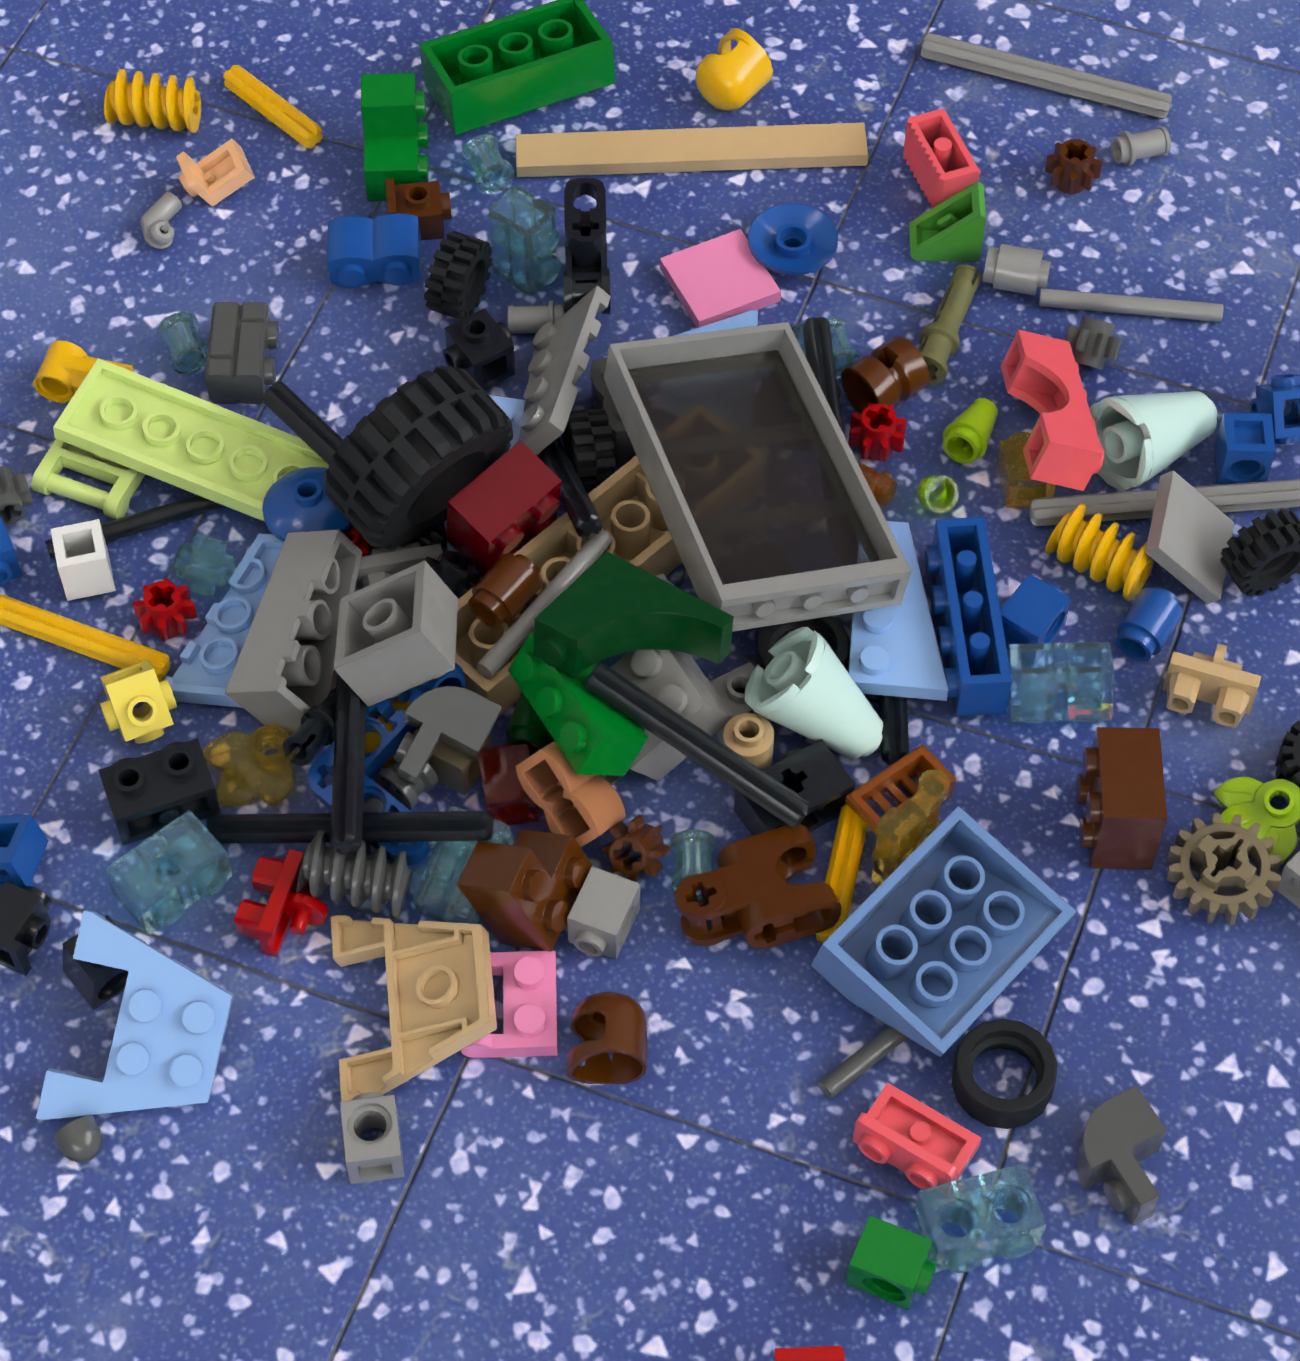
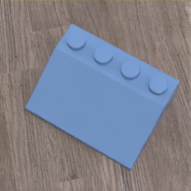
M958 806L822 944L811 966L850 1002L937 1056L942 1057L1077 911Z

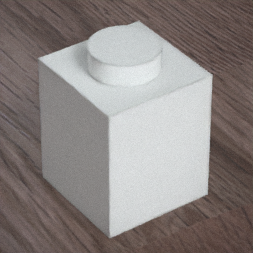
M99 519L51 529L57 568L67 601L116 591L109 553Z

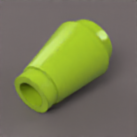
M986 398L974 400L966 410L944 429L943 448L951 459L959 463L968 464L984 456L998 416V409L992 401Z

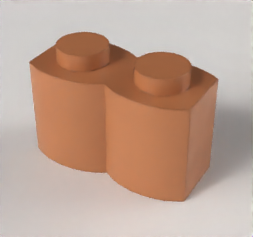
M555 741L516 765L517 776L522 788L536 805L544 809L550 831L555 834L573 836L580 848L626 818L624 805L614 787L600 775L576 774Z

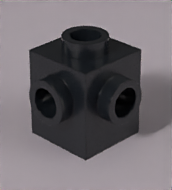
M485 308L470 316L461 317L453 324L445 327L447 348L443 349V356L448 367L453 366L466 370L483 390L515 374L512 337L507 327L502 322L496 323Z

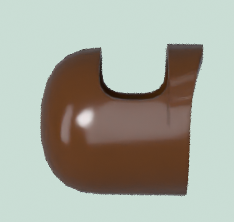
M617 992L595 993L584 998L575 1007L570 1025L573 1033L583 1043L575 1045L568 1051L566 1076L571 1080L586 1084H627L641 1078L646 1073L648 1029L647 1017L641 1005L630 996ZM608 1052H614L612 1061ZM585 1061L584 1066H578L581 1062Z

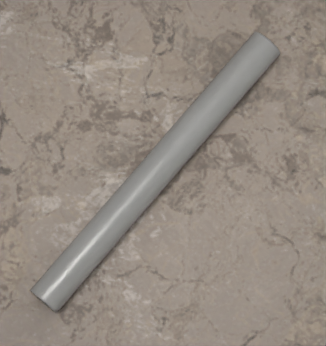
M1040 288L1039 294L1040 307L1213 322L1222 321L1224 309L1223 304L1044 288Z
M602 529L599 534L594 533L477 663L476 667L483 676L492 678L523 644L530 632L534 631L535 618L582 575L613 543V539L607 531Z

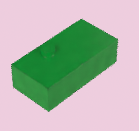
M555 0L419 44L424 85L455 135L507 118H513L519 114L616 83L613 42L584 0Z

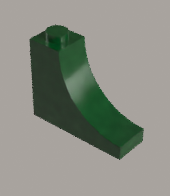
M606 551L535 618L533 655L543 660L549 666L556 667L575 678L585 669L603 659L638 650L679 651L705 658L719 665L730 653L734 616Z

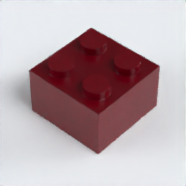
M520 440L448 501L446 540L459 553L470 558L475 563L476 570L484 576L503 554L514 555L556 521L558 507L560 506L559 498L562 480Z

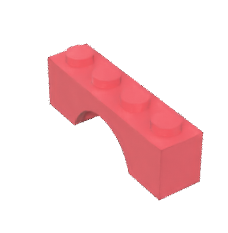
M1018 329L1000 367L1007 393L1029 404L1040 414L1023 448L1030 479L1084 491L1092 474H1097L1101 469L1104 460V448L1099 442L1095 428V419L1090 412L1087 392L1083 388L1079 375V366L1075 362L1070 342Z

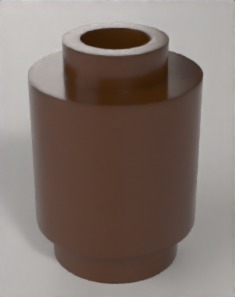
M503 554L473 587V596L468 601L471 611L483 623L493 628L500 627L503 622H511L541 587L537 566L524 555Z

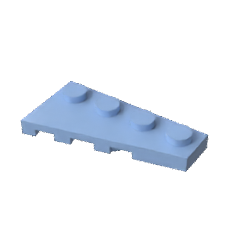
M887 521L911 570L910 578L901 605L853 612L848 673L863 694L947 701L948 686L909 523ZM858 543L856 564L867 563L868 561Z
M258 534L228 582L231 587L220 603L214 602L205 616L207 625L196 642L189 641L179 656L182 663L174 676H166L164 679L168 680L176 702L242 708L225 694V690L284 541L272 534Z

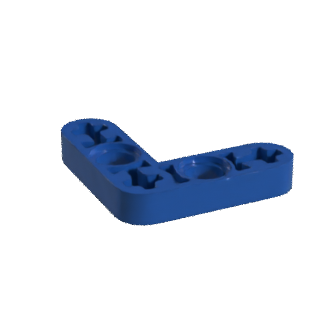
M417 686L402 692L396 697L388 698L369 707L366 706L365 733L374 732L379 734L381 742L375 751L365 754L363 801L370 798L382 801L383 808L381 812H412L371 778L397 751L406 733L409 731L413 734L416 728L403 722L405 711H395L392 705L397 700L402 703L409 701L411 704L422 695ZM379 717H382L386 724L390 722L393 728L391 732H388L381 721L377 720ZM334 741L314 761L308 773L310 788L319 801L330 810H332L333 784L326 785L323 779L329 773L333 776ZM398 842L370 843L377 849L380 845L386 846V856L394 861L400 850L406 851L407 866L418 864L426 858L430 852L432 842H416L411 847L407 844L399 845Z

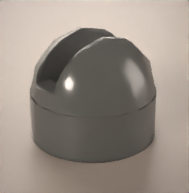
M92 1115L73 1120L54 1134V1139L60 1151L71 1161L79 1163L90 1161L99 1153L102 1146V1133Z

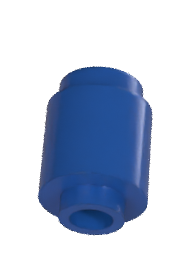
M1162 587L1140 590L1117 627L1118 636L1115 641L1118 648L1127 656L1139 661H1148L1152 655L1159 654L1183 616V610L1179 605L1177 597Z

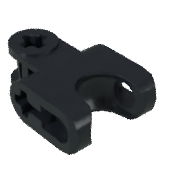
M582 177L569 180L564 190L566 269H563L564 314L597 285L610 295V269L607 268L606 195L603 182L595 178ZM582 195H588L596 200V207L590 208V211H581V208L576 209L574 207V201ZM610 301L608 307L602 311V314H610Z

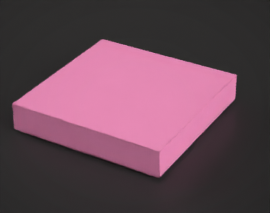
M741 229L660 258V270L696 328L750 310H759L781 301V290L768 270L753 257L749 249L748 239Z

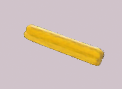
M233 65L229 70H225L223 74L225 87L304 147L312 149L317 143L322 141L323 135L321 134L322 127L243 67Z
M845 804L840 811L825 883L831 886L838 897L842 910L838 922L833 927L816 933V939L821 943H824L848 918L868 827L848 804Z

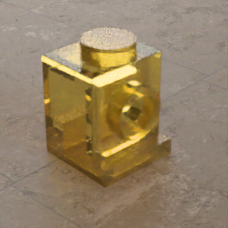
M1018 432L1010 436L1008 440H1000L997 469L1005 508L1028 507L1030 500L1034 498L1054 497L1056 486L1054 484L1038 481L1039 485L1018 487L1019 481H1035L1030 479L1023 453V448L1031 434L1028 432Z

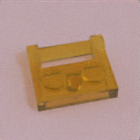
M932 769L922 773L919 778L917 793L900 809L896 807L889 809L878 822L875 829L878 835L876 847L872 853L874 863L871 878L878 886L941 824L939 820L941 803L948 796L950 786L949 778L942 771Z

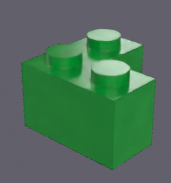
M415 73L361 74V114L364 131V178L367 202L387 201L385 179L394 178V184L429 181L428 155H421V149H429L428 122H419V118H426L425 91H416Z

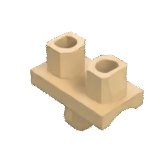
M1218 643L1214 657L1195 651L1193 657L1173 651L1162 690L1167 691L1166 707L1168 710L1182 714L1192 713L1197 699L1215 705L1212 719L1217 724L1236 728L1243 715L1250 714L1261 676L1241 671L1243 665L1224 660L1227 646Z

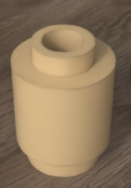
M742 713L731 718L724 727L723 744L758 768L764 770L770 767L773 760L774 730L770 722L763 716L755 713Z

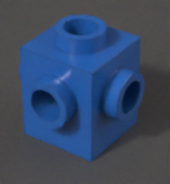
M1299 374L1275 375L1271 377V384L1256 385V398L1251 401V413L1272 414L1274 441L1277 444L1300 442ZM1283 400H1285V403H1286V406H1285V409H1284V410H1283Z

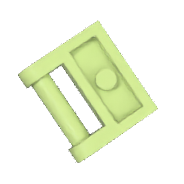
M56 439L35 470L31 486L33 491L44 495H50L53 492L101 509L105 516L116 520L126 515L130 499L146 474ZM64 467L113 484L110 492L61 476L59 473Z

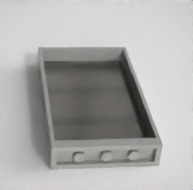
M789 322L609 345L603 379L698 598L734 616L732 632L901 605L911 570Z

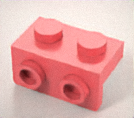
M887 1082L867 1114L862 1112L856 1120L852 1142L856 1143L859 1150L870 1160L879 1164L887 1162L904 1172L907 1179L917 1188L930 1193L936 1191L947 1198L980 1147L982 1138Z

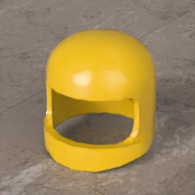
M732 28L719 41V55L707 54L698 64L695 76L697 88L703 98L715 108L724 111H732L744 106L773 76L771 60L765 50L748 33L739 28ZM731 40H735L738 43L733 50H731Z

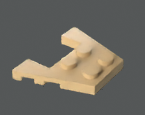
M346 915L331 916L333 959L340 967L385 956L391 1046L389 1048L339 1059L341 1102L350 1101L355 1096L368 1092L384 1095L497 1029L489 933L481 924L419 920L418 924L394 923L390 918L372 917L371 921L352 920L350 916Z

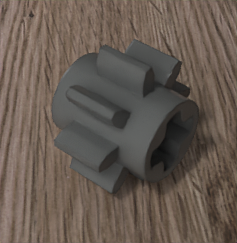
M1082 316L1079 327L1068 325L1064 340L1070 342L1075 362L1103 370L1106 358L1116 361L1123 340L1113 337L1116 325Z
M0 466V516L4 526H8L23 518L25 514L24 506L33 505V500L25 474L22 472L14 476L10 468Z

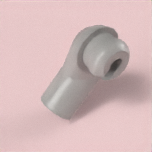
M165 192L140 219L144 239L148 245L155 249L167 248L173 242L175 231L173 227H170L169 221L182 208V203L171 192Z

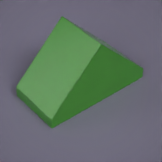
M976 181L909 222L911 258L915 261L980 262L986 223L984 185Z

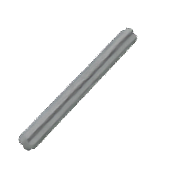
M927 33L921 46V56L926 59L1159 119L1167 117L1172 104V95L1170 93L934 33Z
M1300 479L1194 487L1223 513L1300 507ZM1158 489L1034 498L1030 500L1029 504L1030 521L1035 527L1057 525L1068 512H1072L1081 503L1086 505L1083 518L1086 522L1098 512L1103 515L1102 522L1152 518Z

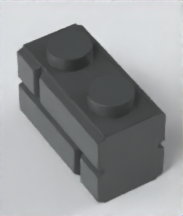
M215 302L213 305L205 380L209 400L214 404H235L236 401H239L241 404H263L262 399L267 390V385H272L276 382L275 357H270V349L279 348L278 321H271L269 307L265 302H243L242 305H239L237 302Z

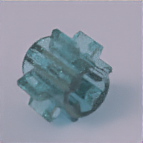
M195 534L194 544L183 543L177 550L174 558V573L176 577L184 579L181 586L187 585L192 593L209 597L214 596L215 587L225 588L229 584L228 581L235 570L233 555L225 552L227 542Z

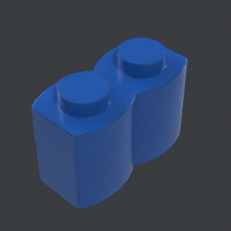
M397 213L382 215L374 219L362 216H345L328 221L327 264L331 284L347 288H357L376 281L400 286L420 280L421 234L418 217Z

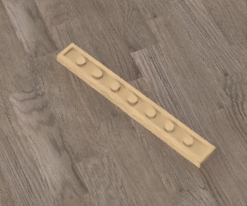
M864 122L516 134L517 178L867 166L868 148Z

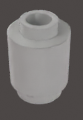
M1001 244L1000 248L989 246L982 282L993 284V289L1035 296L1037 287L1046 288L1051 261L1042 260L1044 253L1042 250Z

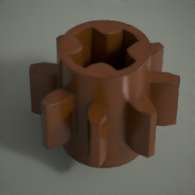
M1070 139L1063 144L1057 142L1054 154L1047 155L1045 172L1052 174L1050 185L1052 187L1056 186L1060 191L1067 194H1077L1084 189L1090 191L1093 179L1100 178L1102 161L1095 159L1097 148L1095 146L1091 147L1087 142L1080 139Z
M642 815L632 819L628 826L622 821L614 825L610 832L616 840L609 842L602 848V852L609 854L611 864L613 865L610 870L611 873L620 872L629 875L631 881L637 882L643 877L645 872L647 875L654 877L663 870L662 863L658 858L670 852L671 847L664 844L661 835L662 825L654 827L644 824Z

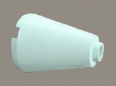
M1199 391L1122 395L1103 398L1090 407L1091 415L1095 419V428L1100 445L1104 448V460L1098 474L1108 485L1119 490H1127L1143 485L1215 431L1218 416L1215 404L1204 393Z
M801 627L789 632L768 650L774 658L765 670L757 664L751 673L745 688V702L755 713L815 742L822 739L829 749L850 759H856L861 756L866 757L872 754L880 745L883 738V722L824 637L815 630L813 632L809 627Z

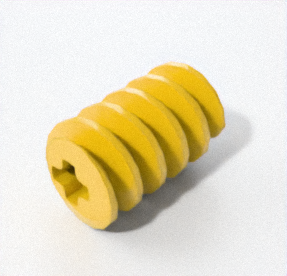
M119 69L115 81H111L108 84L105 92V119L108 123H115L119 119L122 125H132L136 121L139 127H149L153 122L157 129H166L170 124L174 131H183L187 126L191 133H196L201 120L200 92L196 90L193 77H187L184 87L179 88L176 75H170L167 85L162 86L160 74L153 73L148 85L145 84L142 71L135 72L131 83L128 82L126 70Z
M1083 503L1079 504L1057 524L1047 542L1045 553L1050 554L1057 550V559L1060 562L1068 563L1073 560V568L1077 572L1083 573L1090 569V578L1094 582H1101L1107 578L1106 587L1108 590L1116 592L1123 588L1124 599L1127 601L1132 600L1145 585L1154 566V561L1145 553L1147 542L1138 550L1133 549L1135 533L1131 531L1119 541L1116 539L1119 529L1118 523L1114 522L1105 531H1102L1100 526L1103 515L1098 512L1086 522L1083 520L1086 505Z

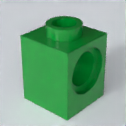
M869 1215L849 1264L846 1285L909 1310L915 1293L926 1296L937 1267V1263L929 1260L933 1240Z

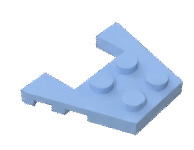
M84 910L73 959L127 970L128 976L104 1080L49 1068L46 1071L36 1119L50 1120L208 1103L234 994L179 961L173 960L146 944L142 939L109 922L97 912Z

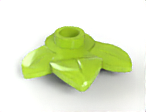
M1236 777L1225 781L1215 789V797L1227 808L1220 815L1223 823L1231 824L1235 814L1241 815L1242 828L1248 829L1251 825L1258 823L1260 829L1257 838L1259 840L1265 838L1274 839V847L1269 855L1281 856V865L1293 854L1298 843L1295 825L1300 821V788L1295 783L1285 779H1274L1262 783L1250 777ZM1276 796H1283L1288 799L1289 805L1285 809L1277 810L1270 805V801Z

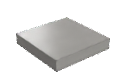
M1174 470L1160 475L1145 553L1206 604L1221 600L1226 569L1222 565L1220 558L1223 557L1221 555L1223 548L1229 547L1227 542L1232 537L1234 522Z

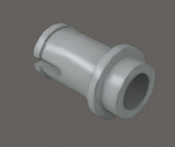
M1163 126L1158 127V129L1130 134L1129 131H1122L1118 137L1112 139L1111 151L1116 163L1131 166L1138 159L1170 153L1171 139L1168 130Z
M549 300L548 305L508 306V329L510 335L537 333L546 323L554 324L564 315V304H555L554 300Z

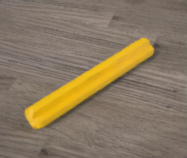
M0 595V625L121 669L148 660L155 670L158 681L164 680L170 669L171 662L166 653L6 595Z

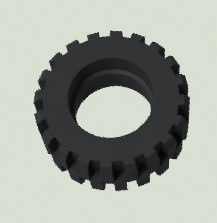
M453 366L436 367L433 372L427 370L419 374L412 382L407 381L399 386L395 393L388 398L382 399L375 405L376 408L368 416H364L355 425L356 428L350 435H346L339 444L340 449L332 455L328 462L329 469L324 474L325 492L328 499L371 546L394 550L397 546L404 547L411 544L413 539L417 537L422 538L430 533L432 528L438 524L441 525L447 520L448 501L510 449V441L513 440L510 418L464 369Z

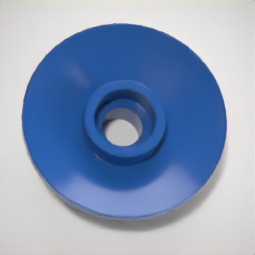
M785 203L764 210L754 219L748 233V245L753 257L765 268L785 275H804L821 269L832 260L838 247V232L833 221L817 208L799 203Z
M308 467L298 469L284 475L270 487L264 497L262 512L266 526L274 536L285 541L288 533L340 530L342 533H345L352 526L326 495L324 474L329 468Z

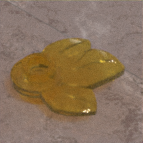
M275 725L259 727L252 734L232 731L215 739L204 748L202 752L206 763L223 771L217 787V797L220 806L242 807L260 796L266 804L275 807L290 794L294 785V775L290 765L292 764V758L296 755V749L289 756H285L283 743L291 736L287 731ZM269 749L279 750V752L273 755H263Z

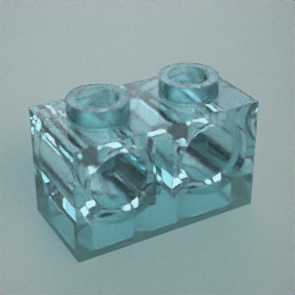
M1024 1163L919 1190L913 1211L921 1236L933 1240L929 1259L937 1263L935 1273L950 1269L952 1273H964L980 1266L983 1260L1003 1255L1005 1259L1023 1257L1033 1252L1037 1245H1040L1046 1226ZM999 1209H1009L1018 1215L1020 1221L1012 1224L1002 1222L995 1216L994 1212ZM946 1223H957L964 1227L968 1234L960 1238L951 1237L942 1230L941 1226Z

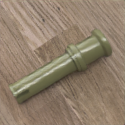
M961 264L955 267L933 322L924 326L919 335L920 346L918 351L923 356L930 375L928 385H939L944 382L948 373V359L956 354L959 348V328L966 316L974 293L982 280L981 273L975 274L977 269L971 265Z

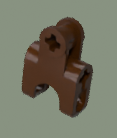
M801 824L797 827L786 825L735 841L724 847L718 854V869L693 874L685 878L676 889L675 901L677 909L682 915L681 928L686 939L695 945L711 946L744 934L749 946L755 949H767L833 927L840 918L842 907L829 884L822 881L803 885L786 882L793 875L810 868L814 862L816 844L809 829ZM697 890L701 891L702 899L697 900ZM711 919L712 928L708 929L706 920Z

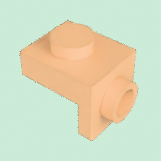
M232 138L197 163L184 151L176 156L182 170L178 177L185 190L192 197L199 195L212 207L255 178L242 147Z

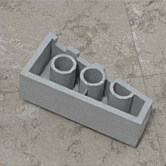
M340 530L287 534L225 690L227 696L275 734L294 733L301 726L303 715L311 707L319 706L326 699L330 691L336 688L337 672L334 670L340 598L355 592L362 551Z

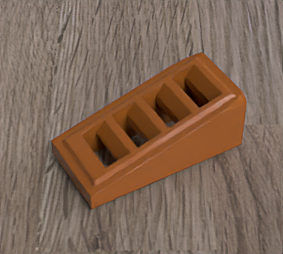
M922 744L848 794L845 802L879 837L931 810L951 797L956 778ZM917 777L925 788L921 790L912 778ZM902 784L912 797L908 799L897 786ZM887 791L899 806L894 808L882 794ZM872 799L886 815L880 818L866 802Z

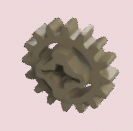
M1213 813L1211 825L1208 826L1198 817L1193 819L1191 833L1181 829L1177 834L1175 842L1177 846H1171L1167 861L1172 865L1168 867L1166 878L1167 881L1178 882L1175 885L1173 897L1175 900L1188 897L1190 903L1187 912L1191 915L1200 908L1207 910L1206 919L1208 923H1213L1217 913L1225 914L1229 925L1235 924L1237 914L1241 911L1249 920L1254 919L1258 910L1257 904L1268 908L1274 895L1271 891H1277L1282 876L1276 872L1280 869L1282 857L1269 855L1274 847V839L1265 838L1259 840L1257 836L1260 825L1255 823L1248 829L1242 828L1241 815L1237 814L1233 817L1231 824L1223 823L1219 813ZM1249 856L1253 858L1257 868L1249 863ZM1190 861L1193 863L1192 869L1199 874L1200 880L1198 882L1191 872ZM1234 861L1233 867H1230L1229 865ZM1215 870H1218L1219 872L1213 877Z

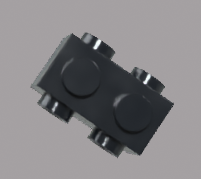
M198 738L187 742L170 743L159 751L137 758H124L116 761L109 767L98 770L123 845L206 819L212 814H221L216 789Z

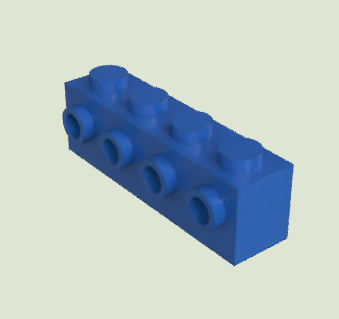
M985 517L936 519L932 545H925L924 560L926 573L934 574L936 585H931L930 599L933 615H941L942 626L937 627V645L940 656L947 655L949 668L943 669L948 686L947 698L953 697L956 717L1005 714L1012 678Z

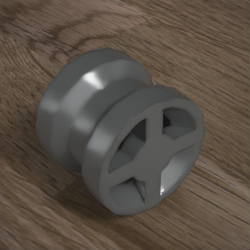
M394 759V764L390 768H382L373 779L374 782L411 811L418 804V796L421 792L430 791L438 783V776L432 766L427 763L416 785H413L397 776L401 762Z

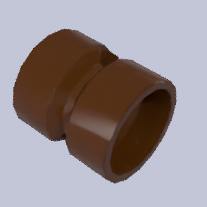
M901 336L892 337L871 352V356H863L841 372V383L844 393L854 409L860 414L868 407V403L871 402L872 404L892 405L894 409L899 404V401H906L923 390L929 384L930 379L927 364L921 353L909 340Z

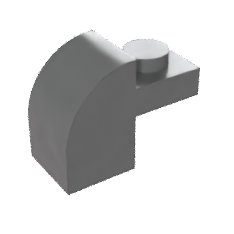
M455 686L439 687L422 694L411 703L404 713L403 722L419 731L417 735L408 731L395 753L393 759L401 762L397 776L416 785L439 741L476 760L500 716L502 706L471 690Z
M1137 1085L1106 1100L1093 1111L1086 1123L1076 1157L1077 1173L1084 1190L1104 1181L1103 1188L1109 1203L1117 1212L1121 1213L1124 1211L1133 1226L1152 1217L1160 1197L1138 1162L1159 1151L1166 1133V1128Z

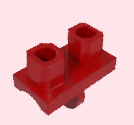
M289 849L285 860L259 857L253 871L252 885L254 890L271 894L267 905L243 899L235 914L234 922L237 932L259 940L263 954L277 957L288 929L296 935H303L308 924L321 925L325 922L329 910L327 906L318 898L311 896L309 883L306 882L301 891L297 892L299 873L305 856L303 852Z

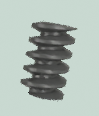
M319 829L305 852L299 873L297 892H300L309 880L310 894L312 897L318 898L329 885L332 902H341L346 893L350 891L351 904L355 908H360L368 896H370L371 908L374 913H381L387 903L391 901L392 915L394 918L399 919L409 893L413 868L407 867L406 851L400 850L392 863L387 862L386 846L383 845L379 846L372 858L367 857L366 845L363 840L362 846L358 851L348 852L347 855L339 854L337 848L333 846L331 848L326 847L325 831Z

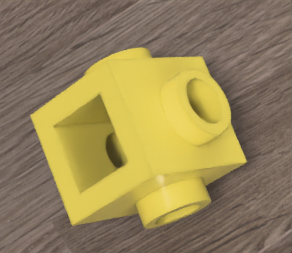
M148 660L100 677L108 698L107 701L100 703L109 731L119 729L125 742L134 739L137 744L155 740L164 735L163 728L174 725L169 710L177 708L172 689L167 679L158 681L155 670ZM144 702L141 707L133 709L137 703Z

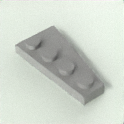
M598 285L554 324L548 322L543 325L533 339L534 352L528 367L530 372L528 387L523 396L525 408L519 421V427H521L519 441L521 440L536 456L563 434L579 390L574 384L582 372L586 370L590 358L583 350L588 340L592 341L597 338L601 323L595 319V316L599 311L602 312L608 307L611 298Z

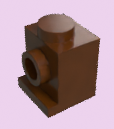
M394 178L385 179L388 214L400 213L417 216L421 240L445 238L443 220L452 219L449 192L440 193L439 181L394 184Z

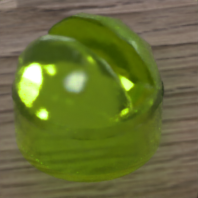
M941 474L928 475L920 481L917 487V499L926 510L931 512L946 513L954 508L959 498L958 485L949 476ZM939 482L942 484L941 486L937 487L933 492H931Z

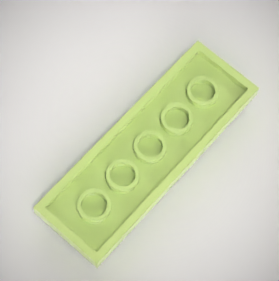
M99 358L53 426L54 438L261 521H264L262 512L264 497L278 479L302 468H329V465L297 436Z

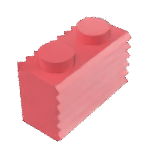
M941 108L909 117L906 124L903 159L907 160L906 165H909L910 171L914 172L913 177L917 178V184H920V190L924 191L923 196L927 197V202L931 203V209L980 180L978 175L981 172L946 110Z

